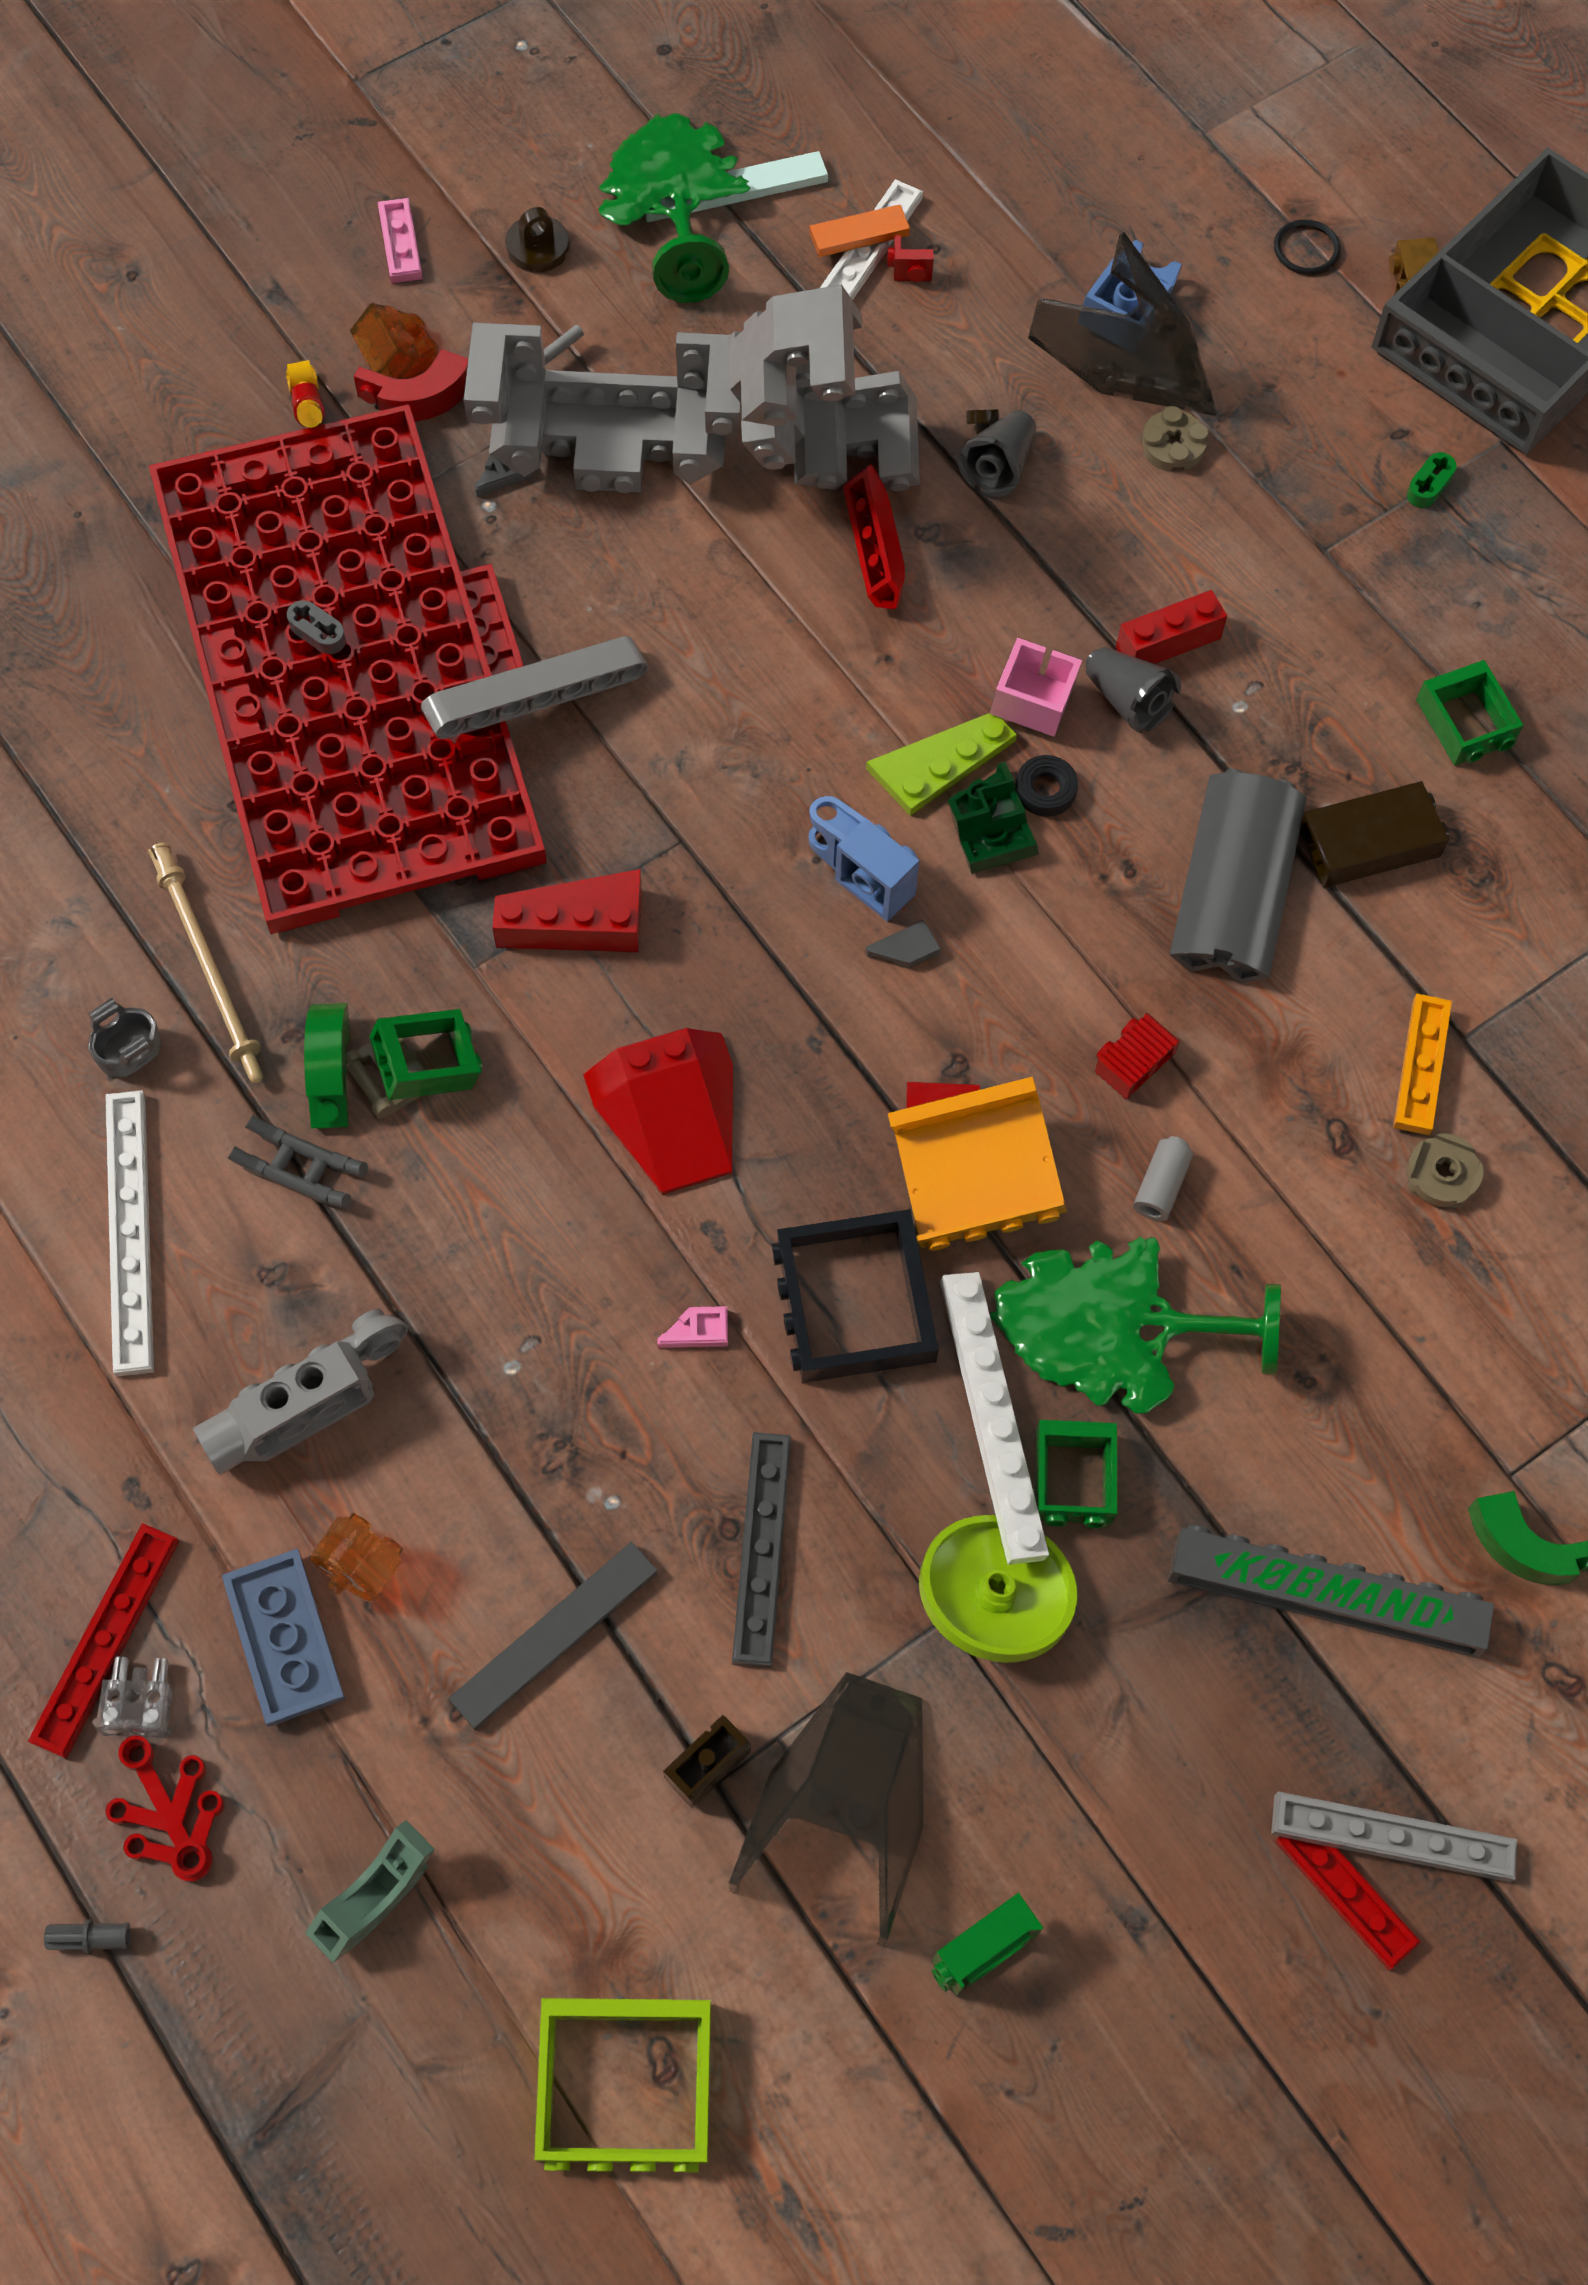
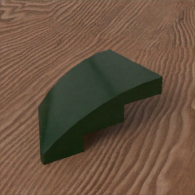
M1006 761L999 763L996 772L984 781L978 778L967 789L959 791L948 799L953 823L971 874L1039 855L1037 842L1027 823L1026 811L1016 792L1015 781Z

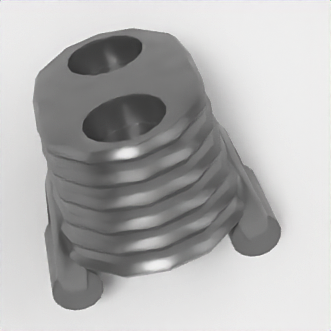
M110 998L88 1013L91 1017L90 1025L93 1029L89 1036V1052L100 1069L110 1077H127L145 1066L159 1054L162 1040L158 1025L154 1017L145 1009L124 1008L121 1004L116 1003L113 998ZM117 1012L114 1020L104 1026L100 1025L101 1022Z

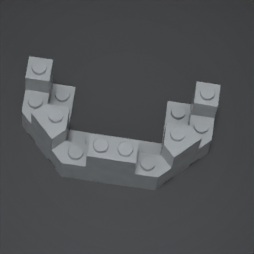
M842 284L773 296L766 302V310L764 312L756 311L744 322V330L742 332L734 331L728 337L730 391L741 403L742 443L763 468L776 470L783 468L785 464L794 463L795 484L835 491L847 483L846 455L872 458L878 453L879 478L887 489L905 491L910 486L920 485L917 397L900 371L855 378L853 329L862 328V314Z
M473 323L464 393L467 422L492 423L489 455L524 477L540 468L541 454L543 453L549 456L575 457L573 470L575 489L641 493L644 460L656 462L673 461V474L691 485L723 466L725 435H740L741 403L730 391L728 337L730 335L677 332V376L546 370L541 326Z

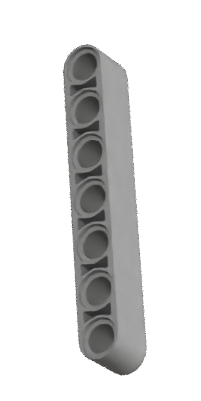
M623 636L436 692L422 702L421 710L436 737L447 739L635 681L646 673L648 664L632 637Z

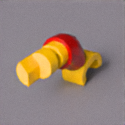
M309 360L287 364L286 378L290 395H292L294 417L301 426L306 428L318 426L324 419L325 408L318 391L319 386L315 369L310 365Z

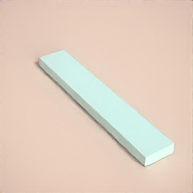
M819 151L727 171L728 174L736 178L741 175L744 179L748 180L747 185L750 187V190L743 194H733L710 201L706 199L701 200L698 207L691 213L828 182V173ZM672 197L660 201L664 207L676 209L675 200ZM688 199L687 204L691 205L692 199ZM644 214L647 223L670 218L668 215Z

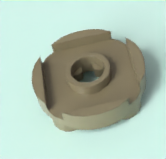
M1166 407L1163 412L1152 416L1144 425L1141 436L1142 452L1147 461L1161 470L1172 471L1173 467H1184L1183 470L1191 469L1204 456L1208 429L1196 417L1181 411L1178 407ZM1169 437L1180 439L1181 444L1178 442L1168 443Z
M1437 1134L1434 1138L1419 1142L1409 1156L1406 1167L1408 1188L1412 1193L1432 1205L1459 1208L1465 1201L1472 1198L1481 1185L1484 1174L1482 1161L1479 1163L1478 1157L1474 1154V1147L1465 1139L1452 1134ZM1443 1163L1450 1165L1449 1171L1454 1173V1176L1442 1177L1436 1171V1167H1441Z

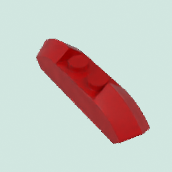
M870 464L843 485L867 597L875 607L896 609L902 597L905 565L887 491L879 475Z

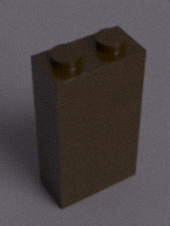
M1423 781L1304 812L1300 827V835L1323 888L1439 858L1449 841L1448 828L1444 822L1440 821L1436 812L1435 799L1430 792H1427Z

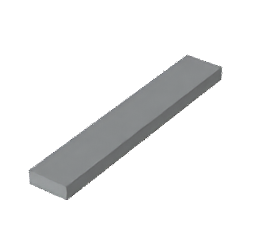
M1279 1791L1274 1795L1271 1835L1510 1883L1516 1878L1517 1839Z

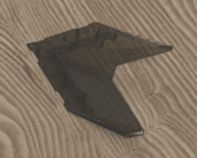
M1125 232L1119 235L1110 273L1135 292L1139 303L1137 307L1127 314L1045 298L1037 301L1028 339L1101 394L1113 396L1114 391L1134 395L1133 400L1167 407L1175 406L1182 410L1185 409V406L1204 409L1203 414L1216 416L1217 410L1191 323Z

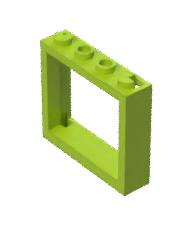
M541 1998L534 2160L536 2162H544V2171H570V2163H587V2171L611 2172L613 2171V2163H630V2172H656V2163L673 2164V2172L695 2173L699 2172V2164H708L711 2000ZM556 2020L698 2021L695 2149L551 2148Z

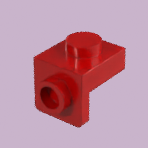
M895 235L894 247H888L887 267H893L894 281H932L933 249H901V235Z

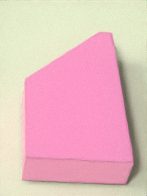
M727 1306L689 1307L679 1317V1320L665 1334L658 1338V1348L728 1346Z

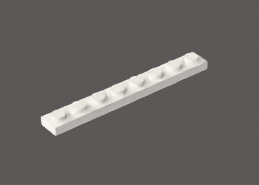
M979 1272L943 1275L940 1285L1007 1564L1045 1561L1049 1556L980 1274Z

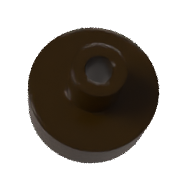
M999 409L966 411V424H976V435L988 428L989 424L999 420Z

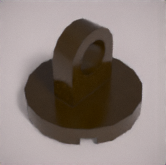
M534 207L527 210L507 231L505 240L509 259L521 269H523V266L531 268V272L548 271L559 266L565 260V255L569 251L570 246L566 228L558 220L550 217L542 207Z

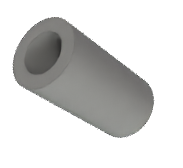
M1171 1136L1158 1142L1133 1204V1208L1140 1215L1155 1221H1166L1194 1155L1185 1140Z

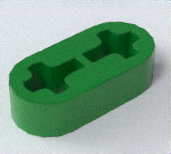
M1437 452L1426 460L1410 482L1407 490L1409 503L1418 508H1427L1435 503L1451 482L1457 468L1456 461L1450 454ZM1439 467L1444 468L1438 475L1433 474L1435 469L1437 470ZM1425 485L1429 486L1428 491H1425L1423 494L1419 492Z

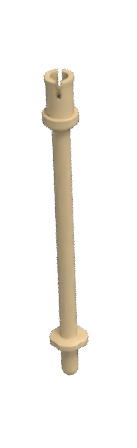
M165 842L153 845V849L150 848L148 850L149 857L152 859L158 873L156 880L159 887L170 892L233 1040L234 1046L229 1050L230 1059L234 1062H242L249 1080L253 1083H259L263 1079V1073L255 1056L260 1052V1043L257 1040H248L182 887L186 878L183 869L177 866L170 845Z

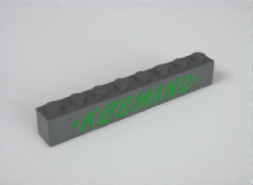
M1190 1525L1188 1528L1182 1527L1176 1537L1167 1582L1475 1658L1481 1656L1488 1648L1494 1603L1483 1601L1481 1595L1471 1592H1460L1457 1595L1445 1592L1444 1587L1429 1582L1416 1585L1405 1582V1578L1398 1574L1382 1573L1380 1576L1368 1573L1365 1567L1357 1564L1344 1563L1342 1566L1327 1563L1325 1557L1316 1554H1304L1302 1557L1288 1553L1289 1550L1280 1545L1267 1544L1265 1547L1250 1544V1540L1246 1537L1227 1535L1225 1538L1213 1535L1210 1529L1197 1525Z

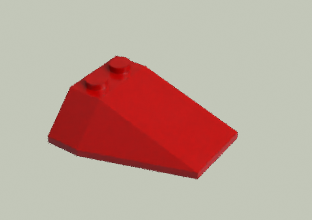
M684 1028L616 1048L583 1074L595 1111L661 1195L732 1174L733 1063L722 1033Z

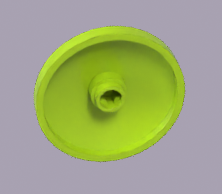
M996 1515L972 1516L949 1525L930 1544L919 1574L920 1597L933 1625L948 1641L959 1649L978 1658L994 1662L1026 1661L1038 1657L1054 1647L1063 1637L1072 1621L1077 1605V1586L1072 1568L1062 1551L1046 1535L1044 1536L1049 1556L1045 1561L1008 1565Z

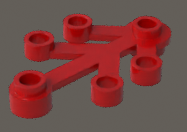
M138 1735L126 1738L119 1747V1759L128 1769L137 1772L156 1811L133 1806L123 1798H115L107 1804L106 1816L117 1825L129 1822L165 1831L175 1847L152 1843L144 1835L135 1833L128 1836L124 1842L123 1849L125 1854L136 1861L149 1858L171 1864L173 1873L179 1879L186 1882H195L204 1878L210 1871L213 1863L212 1852L206 1843L214 1818L224 1809V1799L213 1790L203 1792L198 1798L197 1806L200 1812L190 1837L183 1825L196 1782L201 1780L206 1773L204 1761L195 1755H189L181 1761L179 1765L181 1775L171 1802L151 1763L154 1758L152 1744L144 1737ZM143 1748L145 1751L143 1759L138 1762L132 1761L133 1751ZM198 1762V1772L192 1776L187 1775L186 1768L188 1764ZM210 1797H216L218 1800L216 1808L212 1811H206L204 1808L205 1801ZM124 1804L126 1807L125 1814L121 1818H114L113 1809L117 1805ZM136 1840H142L144 1842L143 1850L138 1854H132V1843ZM191 1854H198V1865L194 1868H187V1857Z

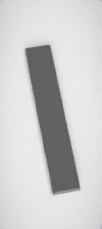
M753 1432L732 1665L772 1668L791 1435Z
M630 1542L449 1697L450 1702L474 1730L478 1729L658 1574L657 1569L635 1544Z

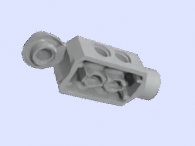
M381 1309L371 1310L354 1321L352 1324L353 1334L331 1345H320L308 1354V1358L296 1365L287 1364L279 1368L274 1373V1377L264 1383H254L241 1390L239 1397L233 1399L227 1409L192 1428L217 1473L221 1475L244 1461H269L369 1404L375 1394L372 1390L373 1384L367 1376L368 1372L361 1361L368 1359L375 1361L393 1353L407 1334L409 1326L397 1317L384 1315Z

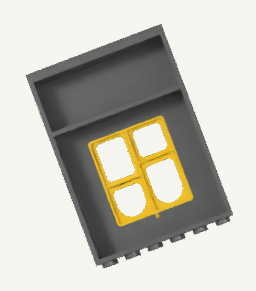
M1547 147L1385 303L1371 346L1378 353L1526 455L1588 393V313L1565 298V294L1579 282L1588 281V173ZM1552 253L1559 256L1565 262L1567 273L1547 295L1538 296L1513 278V275L1536 254ZM1499 289L1508 290L1529 304L1531 310H1527L1503 294ZM1557 308L1583 326V330L1572 340L1541 318L1550 309Z

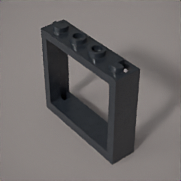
M911 1209L777 1229V1243H771L774 1266L781 1265L783 1277L777 1278L780 1301L787 1300L789 1313L783 1314L785 1331L787 1336H794L796 1348L790 1349V1359L793 1371L800 1370L802 1383L937 1362L939 1349ZM896 1232L917 1342L812 1359L792 1247Z

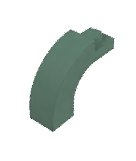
M407 1820L394 1829L378 1856L364 1873L344 1892L319 1910L305 1934L334 1963L373 1931L405 1898L429 1867L426 1862L435 1849Z

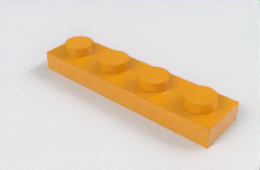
M1417 993L1413 999L1393 1128L1424 1135H1430L1433 1130L1452 1004L1451 1000Z

